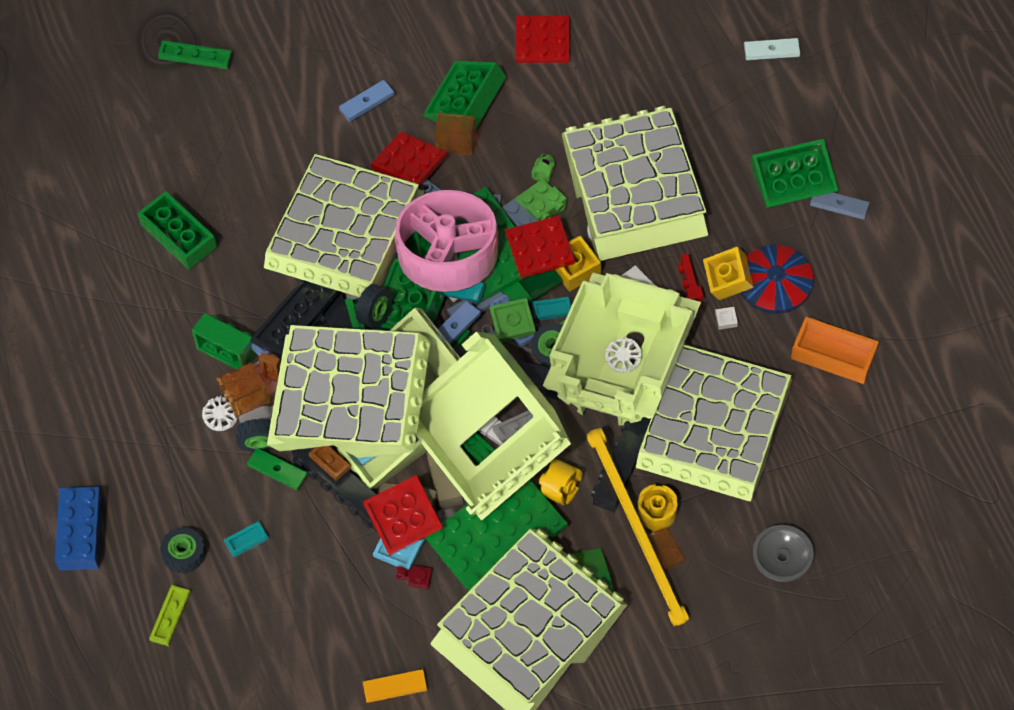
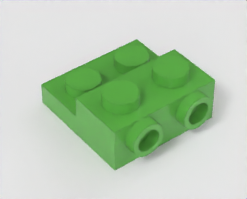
M541 179L515 198L536 221L551 218L566 208V197L555 186L552 188L544 179Z

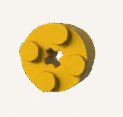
M553 459L547 473H543L540 477L541 493L543 496L561 505H564V503L569 504L579 489L576 484L577 481L581 482L582 471L561 460Z
M650 485L644 488L639 495L637 515L640 522L653 532L670 527L677 516L678 503L676 494L672 489L664 485Z

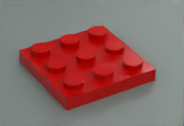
M516 15L515 62L569 63V15Z
M400 131L371 163V169L381 174L419 184V188L447 157V151Z
M559 216L505 229V235L520 278L575 264V259Z
M417 475L363 502L389 556L443 529Z

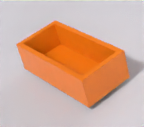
M805 317L792 348L791 359L864 384L877 353L879 342Z

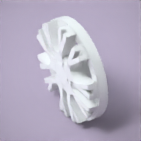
M622 337L613 340L609 344L605 357L608 366L612 370L619 373H628L638 367L641 362L642 353L639 345L634 340ZM623 342L622 347L617 346V343ZM634 345L636 349L630 350V347ZM609 352L614 353L615 356L609 357ZM635 359L637 362L633 365L630 360ZM618 363L623 364L622 369L616 368ZM625 363H628L630 368L626 369Z
M222 396L209 400L202 411L204 423L210 429L216 431H224L234 426L239 415L236 403L232 399ZM235 410L236 413H229V411ZM210 418H214L210 423L207 421ZM227 421L228 425L222 426L221 422Z

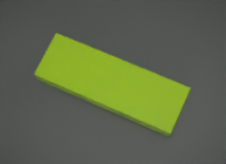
M171 585L150 635V641L165 646L170 645L190 597V590Z

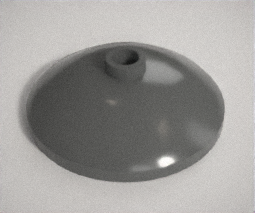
M776 525L767 528L760 533L753 546L755 565L763 575L775 581L789 582L799 579L806 574L813 562L814 551L811 541L801 530L792 526ZM784 557L786 560L781 561L779 558Z

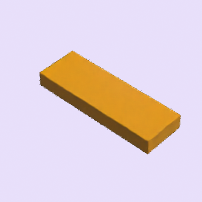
M423 669L363 681L367 703L427 691Z

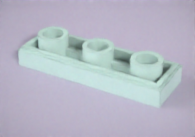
M798 38L744 42L746 60L800 57Z

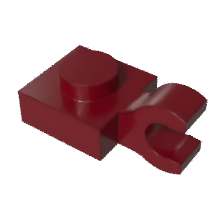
M412 565L411 570L398 566L395 575L398 580L409 581V587L428 590L432 568Z

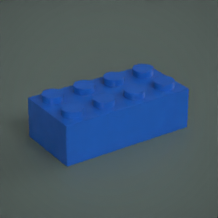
M99 487L59 488L55 563L59 570L99 569L103 496Z

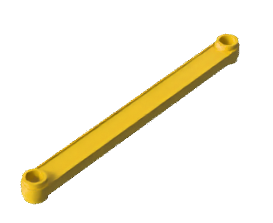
M601 428L589 431L586 434L591 448L595 447L662 591L670 609L668 615L673 626L684 624L689 620L687 612L683 605L679 606L604 444L607 442Z

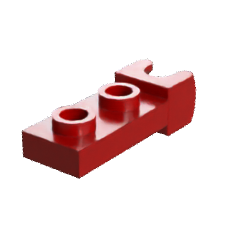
M683 254L678 263V271L684 277L682 285L683 289L686 290L685 298L701 302L700 306H703L701 286L696 284L689 255Z

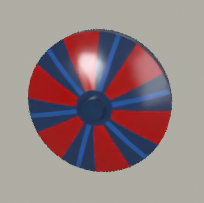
M767 245L753 250L746 256L754 288L741 292V295L752 307L766 313L782 314L799 308L807 301L812 292L814 275L809 262L802 254L786 246Z

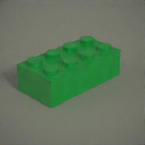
M166 191L137 213L141 226L188 270L217 248L214 235Z

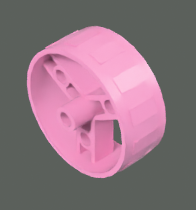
M441 190L424 194L406 205L396 221L395 241L400 267L412 282L423 288L443 292L469 288L487 277L495 266L499 244L495 216L483 200L472 194L455 190ZM455 220H462L468 223L455 225ZM415 231L432 244L425 259L413 254L405 246L406 240ZM480 249L477 253L458 260L457 252Z

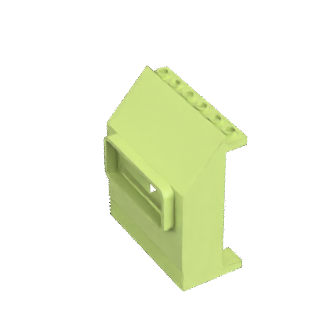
M475 332L462 344L468 352L423 391L416 437L470 505L466 508L469 514H477L482 521L571 443L554 408L494 334ZM518 396L532 413L533 418L476 466L462 449L461 445Z

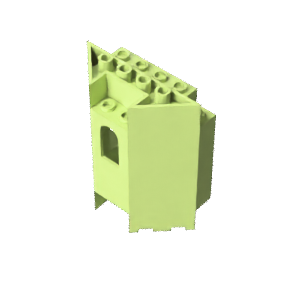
M592 273L589 282H582L549 356L551 368L543 386L548 390L558 392L557 397L568 405L570 403L578 408L577 412L583 415L586 408L617 416L619 426L624 425L626 421L630 423L641 421L642 417L653 418L701 302L680 297L679 293L674 290L662 289L653 284H644L635 279L622 278L617 274L611 275L606 273L604 276ZM632 332L641 333L644 336V342L641 347L642 358L638 367L628 373H619L612 370L608 366L605 357L609 344L613 340L627 337ZM623 342L617 343V346L622 347ZM609 352V357L615 356L614 353ZM618 363L616 368L622 369L623 364ZM625 363L626 369L630 368L629 364Z

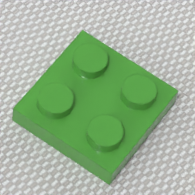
M527 298L489 306L495 332L500 342L534 335L536 332Z

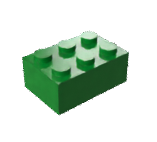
M204 313L192 329L198 350L241 372L250 367L257 357V354L252 350V336L249 333L237 330L232 324L221 322L214 315L209 316Z

